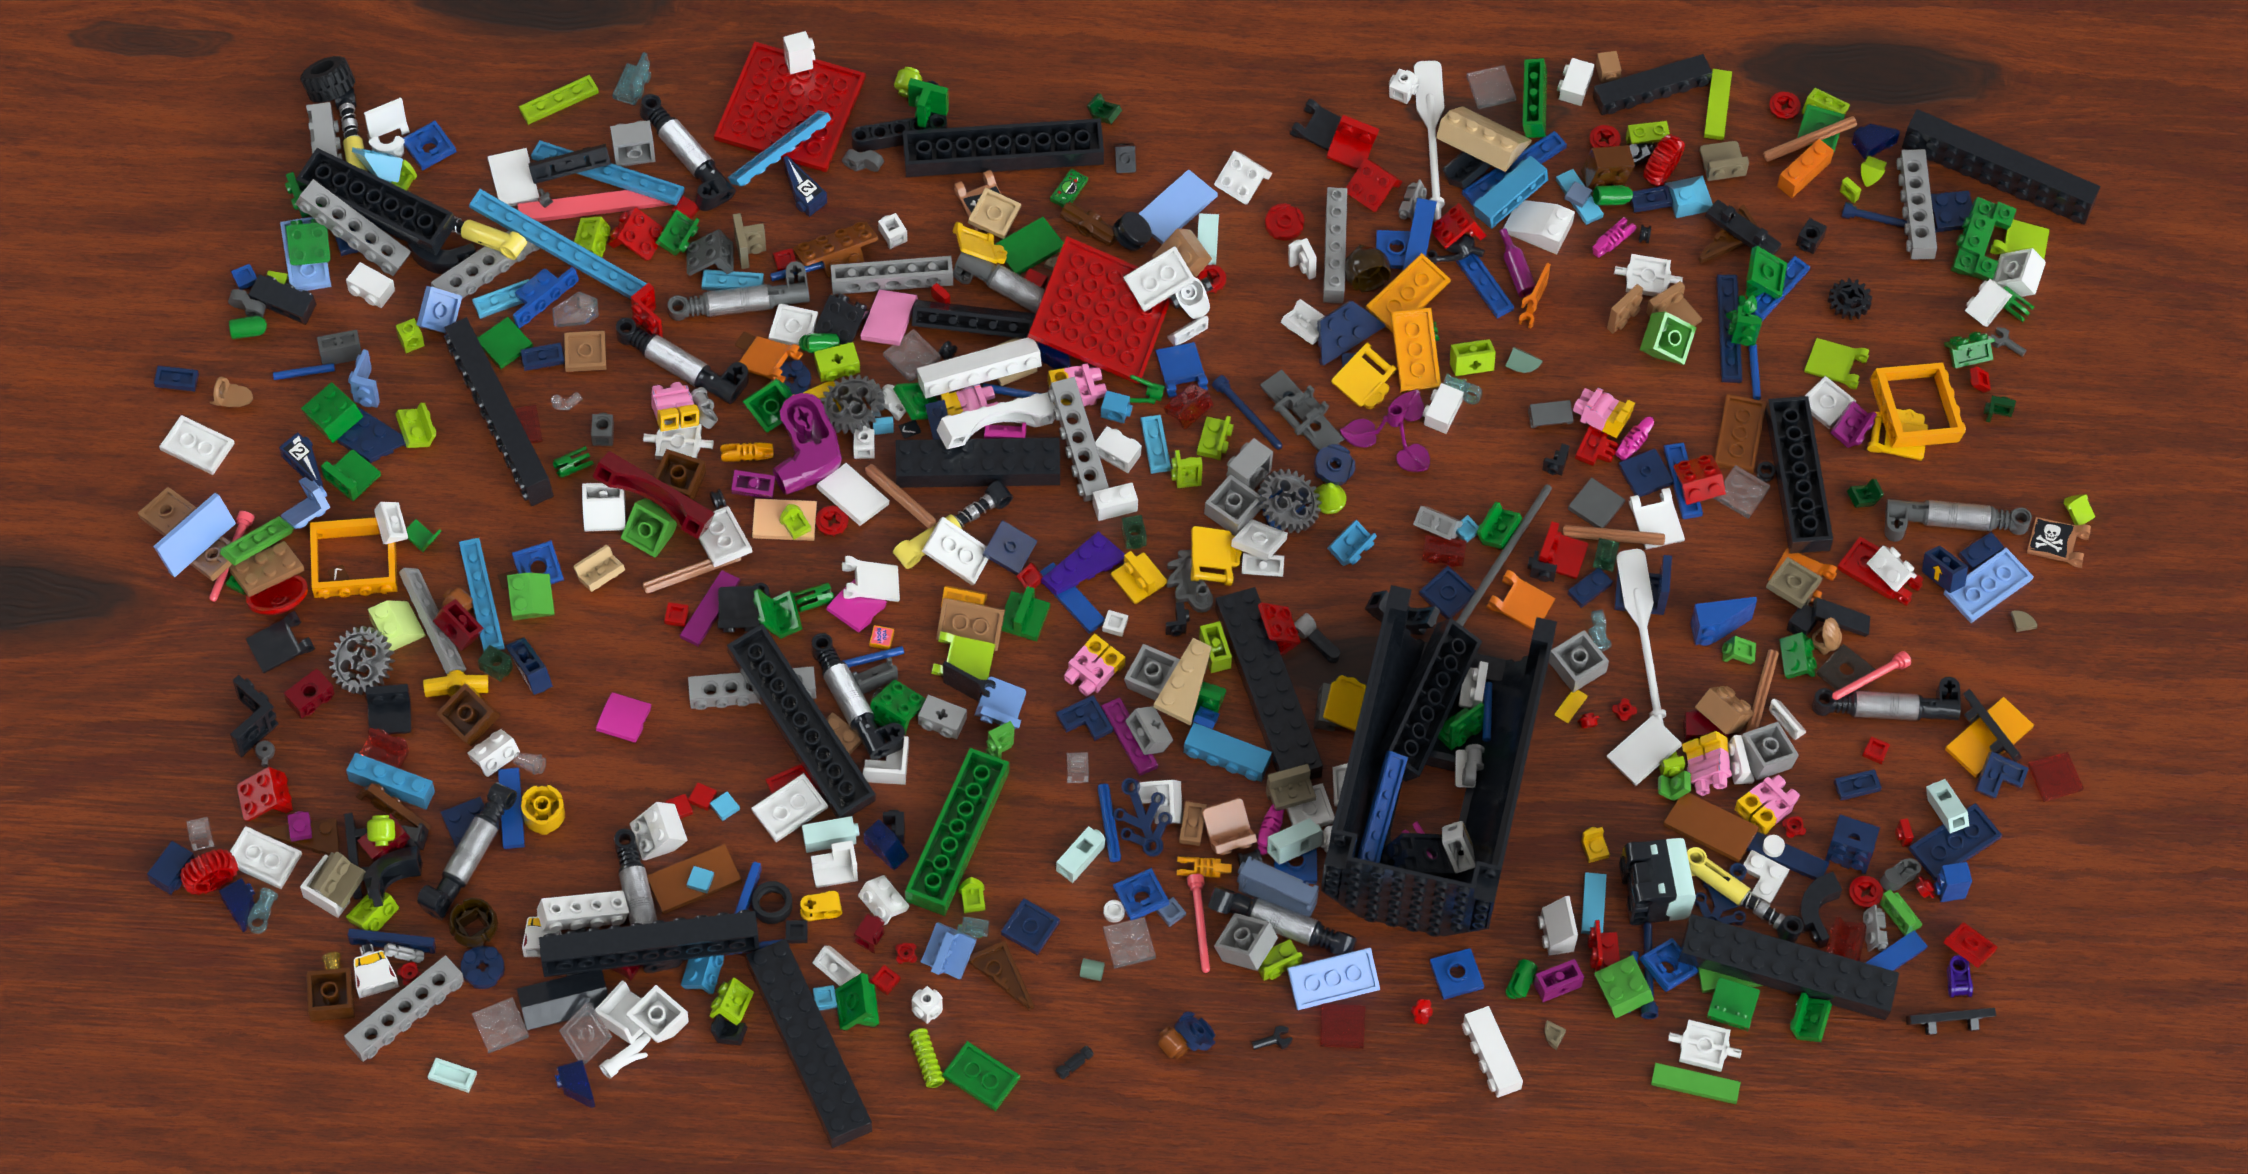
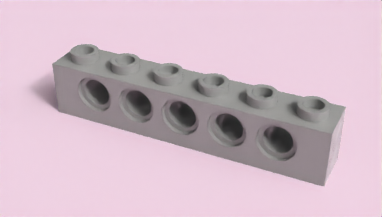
M1902 150L1900 158H1897V170L1901 171L1898 179L1899 186L1903 188L1900 193V199L1905 205L1902 209L1903 219L1907 220V223L1904 225V233L1908 235L1906 250L1910 252L1911 259H1935L1937 242L1926 150Z
M314 179L295 203L302 212L308 213L317 223L327 227L336 237L342 238L351 248L361 252L367 260L377 264L387 274L394 276L411 253L410 250ZM349 227L355 229L356 232L351 231ZM365 239L370 240L372 244L366 242ZM381 251L386 252L388 256L384 255Z
M1327 187L1323 302L1343 303L1347 188Z
M527 241V245L515 260H511L500 251L485 246L433 280L431 286L461 295L463 299L467 295L476 292L483 284L491 282L498 274L506 272L516 262L524 260L531 252L539 250L540 247Z
M951 256L831 265L833 295L839 293L879 291V289L887 291L932 287L936 283L940 286H952Z
M1071 377L1052 382L1050 390H1048L1050 402L1055 404L1056 409H1053L1056 421H1060V435L1062 440L1065 439L1067 443L1065 451L1067 458H1071L1073 463L1071 466L1073 477H1077L1079 482L1077 484L1078 494L1083 496L1084 502L1093 500V492L1107 489L1109 486L1076 379ZM1068 399L1071 404L1063 405L1061 400ZM1074 418L1077 423L1070 424L1067 422V419ZM1078 436L1081 437L1083 441L1081 443H1076L1073 441L1072 438ZM1081 455H1085L1088 457L1089 460L1087 462H1082L1078 459V457ZM1091 474L1095 479L1088 481L1084 478V475Z
M814 666L793 668L810 696L816 698ZM741 673L688 677L691 709L703 710L707 707L725 708L729 705L747 706L753 703L761 704L755 693L748 690L751 687ZM730 689L736 690L734 693L727 692ZM709 691H714V692H715V693L712 694V695L706 694V693L709 692Z
M445 955L344 1035L346 1044L362 1062L367 1058L371 1059L382 1046L390 1044L397 1034L408 1030L412 1022L417 1018L424 1017L431 1007L443 1002L446 995L451 991L458 990L464 982L462 972ZM437 981H444L440 986L434 985ZM421 994H427V995H428V996H427L426 998H424V999H419V998H418V996L421 995ZM405 1007L411 1008L408 1012H401ZM387 1021H393V1022H394V1023H393L392 1025H390V1026H385V1025H384V1023L387 1022ZM371 1034L377 1035L376 1038L372 1040L367 1039V1037Z

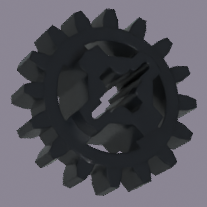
M1848 278L1847 282L1841 279L1839 285L1834 283L1833 288L1830 289L1828 302L1831 303L1830 309H1836L1835 315L1842 314V319L1846 316H1849L1850 320H1852L1853 316L1860 319L1861 314L1866 315L1867 311L1870 310L1872 296L1869 294L1871 290L1864 289L1865 283L1859 285L1858 279L1855 282H1851L1850 278Z

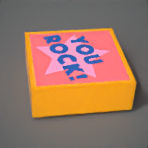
M874 625L869 646L885 650L890 649L894 629Z

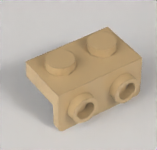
M605 545L573 566L579 581L591 592L625 571L624 565L612 554L608 545Z

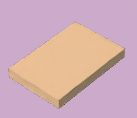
M755 499L752 537L758 539L793 540L779 519L786 506L794 504L801 508L803 515L811 526L810 532L794 540L814 541L817 501Z

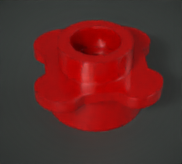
M1623 698L1618 705H1613L1612 707L1613 713H1616L1617 718L1624 722L1637 713V708L1633 707L1627 698Z
M1587 713L1581 715L1582 718L1577 721V723H1581V728L1598 726L1597 720L1600 716H1594V713Z
M1794 816L1783 820L1782 826L1785 827L1788 838H1793L1796 835H1805L1806 829L1803 827L1804 824L1801 817Z
M1919 876L1920 882L1916 883L1919 893L1924 898L1929 895L1931 898H1934L1935 895L1932 891L1935 888L1929 879L1924 880L1922 876Z
M914 943L896 945L895 951L898 955L896 962L898 964H903L904 962L915 963L917 961V956L915 955L916 945Z
M415 962L407 963L397 970V974L402 977L403 985L405 986L422 974L418 971Z

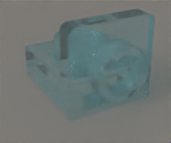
M963 917V923L958 924L957 930L976 938L988 937L989 921Z

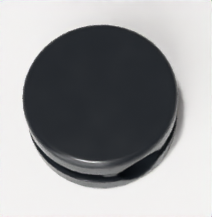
M1136 212L1124 213L1113 225V232L1117 241L1131 251L1141 249L1150 241L1152 236L1148 222Z

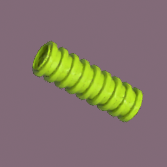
M919 1028L912 1031L909 1037L912 1040L911 1043L914 1046L913 1049L916 1052L915 1055L918 1058L919 1067L922 1069L921 1072L924 1075L926 1087L936 1088L942 1085L945 1080L942 1077L943 1074L940 1071L941 1068L938 1065L936 1054L933 1053L934 1048L931 1047L932 1042L929 1041L928 1031L925 1028Z

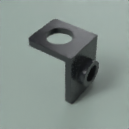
M1134 143L1114 144L1116 172H1136Z
M419 823L418 828L402 825V828L411 837L404 847L418 846L419 850L423 851L429 833L423 823Z

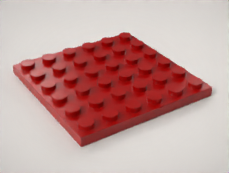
M754 41L715 132L714 140L761 153L817 111L827 112L831 120L826 123L823 129L816 130L808 140L801 141L793 151L786 152L781 156V160H784V157L787 155L795 164L827 173L866 79V73L815 59L813 60V69L790 75L783 49Z
M1066 236L1027 337L1139 385L1140 382L1131 379L1130 375L1143 377L1168 310L1170 298L1168 297L1144 312L1123 278L1139 267Z

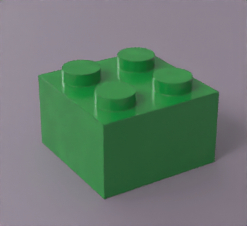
M332 382L301 408L309 422L332 443L364 417L356 404Z

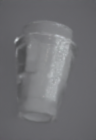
M517 752L514 755L513 764L534 775L537 773L542 774L546 767V758L542 757L541 754Z

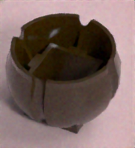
M1359 245L1345 259L1346 278L1356 291L1360 289L1361 292H1368L1378 289L1384 285V280L1388 281L1391 277L1388 257L1377 248Z
M468 898L463 900L462 905L457 903L452 909L448 925L451 935L454 936L459 944L468 948H477L483 946L485 941L490 942L495 936L498 929V919L496 912L493 911L486 901L479 898ZM479 918L485 928L470 937L464 927Z

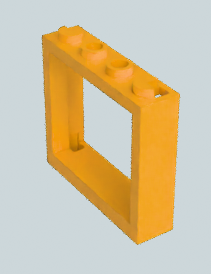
M1943 363L1875 369L1870 377V382L1891 448L1956 443L1961 440L1966 427L1961 420L1960 408L1956 404L1954 389L1950 386L1949 374L1945 370ZM1934 377L1950 428L1904 432L1888 381Z
M376 518L310 522L311 577L314 598L324 597V599L334 596H368L373 593L387 594V592H398L396 542L388 544L389 577L319 582L318 539L379 535L380 530Z

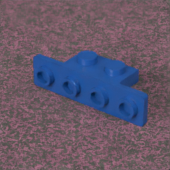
M571 267L557 278L544 268L515 291L516 297L525 304L513 314L516 326L521 328L529 323L532 318L544 311L548 305L557 300L569 288L573 287L579 281L576 269Z

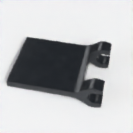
M1309 98L1304 111L1313 114L1306 128L1300 123L1295 122L1290 135L1296 138H1303L1328 151L1342 117L1322 108L1316 101Z
M295 611L290 612L281 621L246 638L263 673L298 655L315 650L309 637L303 639L298 644L290 627L301 623Z
M947 661L943 663V683L978 702L981 694L985 697H990V691L986 690V687L996 688V683L993 680L978 679Z

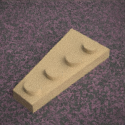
M1195 638L1191 640L1156 699L1154 708L1191 726L1211 654V646Z

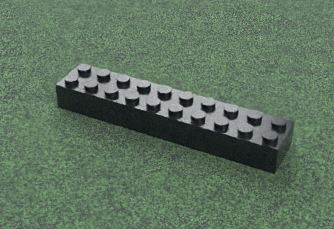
M1916 109L1907 127L1902 148L1905 150L1925 149L1928 161H1934L1945 168L1953 169L1964 176L1972 177L1983 184L1991 185L2002 192L2010 193L2021 200L2031 202L2037 207H2043L2056 215H2062L2075 223L2085 225L2094 207L2101 187Z
M1101 118L903 131L906 177L982 173L989 170L997 172L1104 165Z
M467 317L445 326L447 335H444V339L447 343V349L451 357H454L455 365L459 373H462L464 383L470 389L475 404H478L479 412L483 420H486L488 430L491 436H494L496 446L499 452H502L508 469H511L512 477L516 485H519L524 501L528 500L532 507L554 497L549 477Z
M1256 587L1217 597L1215 603L1217 616L1267 749L1272 752L1271 760L1276 772L1308 764L1310 780L1322 777V761L1276 641L1270 640L1258 608V604L1261 601Z
M763 623L727 645L728 654L836 818L850 817L875 802V792Z
M741 910L734 914L722 912L716 916L699 915L693 919L676 918L668 922L657 920L653 921L652 924L644 925L642 923H633L627 927L615 925L603 930L591 928L586 932L568 931L562 935L550 933L539 937L543 974L544 977L752 952L759 950V938L755 911Z
M1691 914L1687 922L1678 962L1794 995L1800 996L1802 992L1807 993L1809 998L1830 1000L1833 1006L1886 1020L1891 1012L1899 972Z
M786 938L746 954L747 966L831 1147L835 1148L872 1132V1121Z

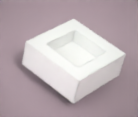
M1108 610L1102 631L1122 637L1128 621V615Z

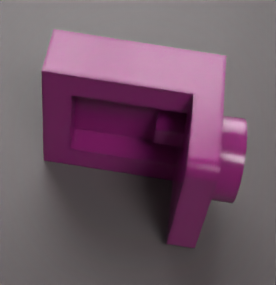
M298 811L287 815L291 842L312 838L309 812Z

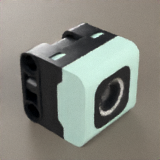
M1674 838L1627 843L1620 856L1619 869L1622 883L1627 885L1628 889L1626 906L1630 924L1642 925L1646 922L1655 923L1688 918L1691 914L1696 895L1685 840Z

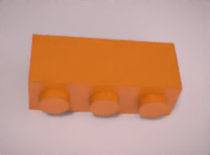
M1818 139L1780 174L1777 187L1790 198H1793L1831 163L1834 150Z

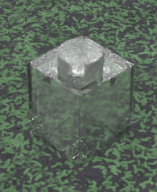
M1088 752L1067 753V783L1088 782Z
M208 817L186 821L193 851L214 847Z

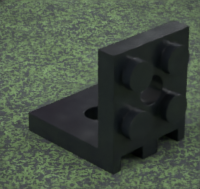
M238 675L233 679L237 697L253 712L248 719L230 734L235 752L242 758L279 724L275 720L276 713L272 711L274 706L269 702L268 697L262 691L257 692L249 679L246 678L244 680Z
M1402 833L1383 848L1379 861L1380 864L1438 877H1450L1454 874L1453 866L1442 843V834ZM1426 851H1428V852L1431 853L1433 859H1431L1430 857H1428Z

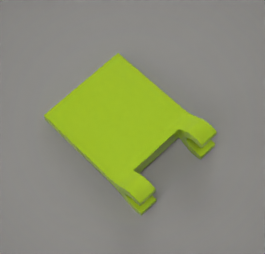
M2013 219L2011 227L2006 230L2004 243L1995 239L1993 245H1991L1990 253L1997 255L2033 248L2044 260L2050 229Z
M1817 338L1804 372L1823 378L1826 376L1830 380L1841 382L1851 389H1857L1859 375L1849 373L1855 359L1861 363H1867L1869 350L1866 348H1852Z
M940 631L938 642L950 644L947 662L978 679L987 680L995 644ZM933 664L931 674L943 676V666Z

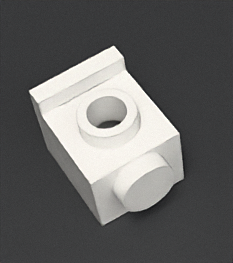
M896 213L886 215L878 221V229L886 240L889 249L908 241L907 230Z
M866 426L862 427V432L859 429H855L854 459L875 458L874 429L867 428Z

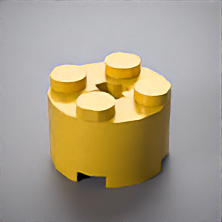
M536 785L528 789L522 796L521 809L523 819L529 829L541 835H547L560 827L565 818V809L562 795L556 788L547 785V787H537Z

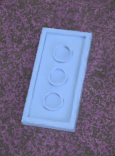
M1188 169L1139 214L1148 222L1152 231V237L1163 244L1177 228L1182 229L1217 197L1218 193Z
M313 217L280 222L289 283L301 292L303 290L308 291L331 287L328 262L304 265L290 264L286 226L291 225L290 221L302 220L303 224L311 223L310 219H314Z
M214 493L153 547L169 573L176 577L236 523L220 496Z
M2004 548L1970 572L1966 577L1964 587L1952 593L1945 590L1944 595L1972 623L2029 583L2034 576L2007 548Z
M1370 947L1287 968L1297 1010L1380 990Z

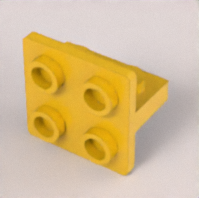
M1132 551L1124 555V564L1111 573L1112 578L1134 604L1139 603L1167 585V579L1145 553L1135 556Z

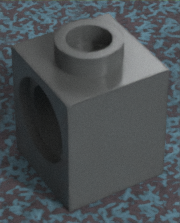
M592 414L591 438L593 446H613L614 419L612 414Z

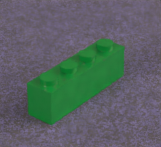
M1544 58L1525 59L1523 128L1525 136L1527 138L1546 137L1547 68Z

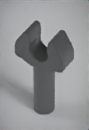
M1997 327L1996 334L2002 338H1997L1992 334L1991 337L1995 339L1992 345L1996 348L2006 346L2023 357L2027 350L2009 339V330Z

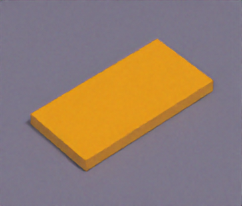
M1421 253L1366 305V309L1393 333L1391 312L1422 309L1451 282V279Z
M1431 308L1391 312L1400 392L1439 388L1441 380Z
M2005 697L1987 711L2013 745L2034 726ZM1979 718L1947 745L1945 750L1976 778L1981 774L1988 753L1991 752L1989 746L1997 741V739L1982 719ZM2003 750L1999 753V755L2004 754L2006 751Z

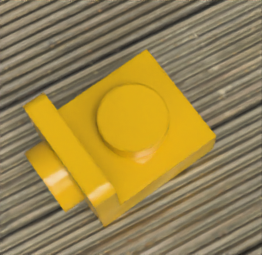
M1591 827L1582 833L1581 843L1589 863L1609 858L1610 854L1603 837V827Z

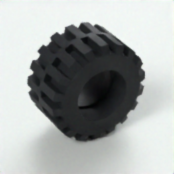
M341 56L327 57L313 63L304 70L300 77L309 99L317 103L334 100L348 92L355 84L353 73L346 59Z

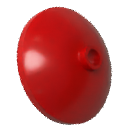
M295 575L253 596H246V602L249 609L258 614H282L293 609L303 601L308 593V585L303 577Z

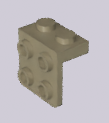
M1737 141L1702 145L1699 151L1707 181L1746 176L1749 160L1747 156L1742 157Z

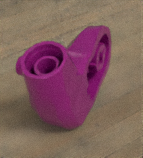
M799 393L792 395L784 401L780 410L781 421L791 438L795 453L793 458L789 457L772 469L777 484L785 495L819 483L836 471L841 464L842 457L835 429L825 412L821 400L813 394Z

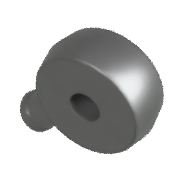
M261 741L255 748V754L262 760L261 765L263 767L268 766V760L275 754V747L269 741Z

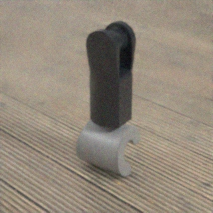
M1305 613L1294 623L1296 629L1300 632L1298 636L1303 639L1308 637L1307 641L1330 663H1336L1339 660V648L1316 629L1317 626L1312 616Z

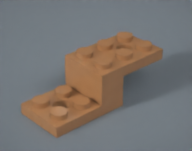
M167 487L139 511L138 515L140 519L163 536H166L196 510L197 507ZM166 510L170 511L168 514H163ZM221 536L190 565L211 581H214L232 565L220 554L221 548L231 542ZM213 554H218L215 558H209Z

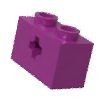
M734 470L731 491L732 494L773 499L776 479L773 475Z
M1573 959L1537 973L1534 986L1542 1002L1581 988L1584 976L1576 960Z

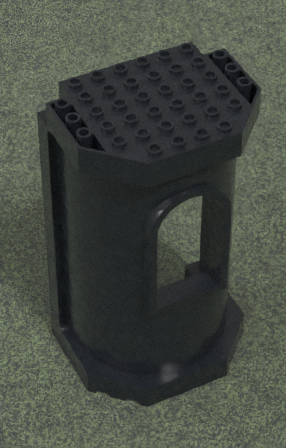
M1391 585L1331 830L1329 847L1324 863L1321 891L1368 922L1377 921L1385 923L1390 927H1404L1411 932L1421 931L1426 932L1430 936L1444 937L1489 929L1557 621L1536 617L1529 654L1522 657L1520 661L1515 662L1513 659L1504 660L1476 654L1470 668H1478L1480 661L1488 663L1486 682L1492 683L1491 740L1487 742L1482 740L1483 728L1478 734L1470 736L1462 746H1457L1453 750H1450L1437 738L1425 765L1456 772L1457 750H1465L1466 746L1472 744L1484 747V753H1482L1484 769L1476 771L1475 787H1466L1459 821H1463L1472 841L1476 866L1459 873L1454 871V874L1450 877H1438L1357 858L1383 766L1374 757L1428 644L1421 639H1414L1411 636V632L1406 628L1412 589ZM1461 688L1446 721L1464 709V707L1459 706ZM1403 779L1400 785L1399 793L1395 803L1384 847L1391 842L1390 835L1400 797ZM1460 850L1458 852V855H1464V851Z

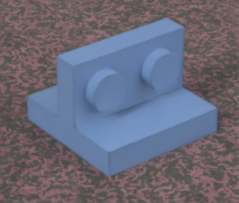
M426 286L417 325L421 328L446 334L444 327L457 320L462 296Z
M937 922L921 963L932 967L931 972L935 974L946 973L961 979L977 939Z

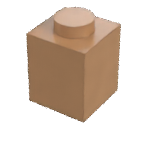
M1617 51L1597 53L1596 68L1600 84L1620 79L1622 70Z

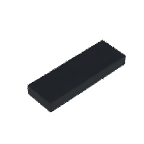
M1818 597L1813 600V619L1825 623V620L1831 617L1837 621L1841 629L1864 637L1869 635V615Z

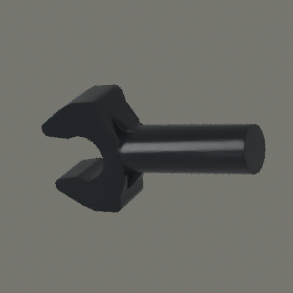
M1277 1026L1272 1036L1252 1041L1253 1050L1272 1044L1278 1045L1281 1049L1287 1048L1292 1043V1037L1281 1039L1280 1035L1288 1033L1289 1028Z

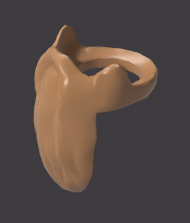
M221 376L217 378L214 386V401L210 403L217 406L242 407L251 403L253 394L247 387L230 384L227 378Z
M1831 617L1825 620L1823 627L1816 630L1811 638L1814 647L1823 655L1837 650L1842 640L1839 625ZM1823 631L1824 643H1818L1815 640L1816 635Z

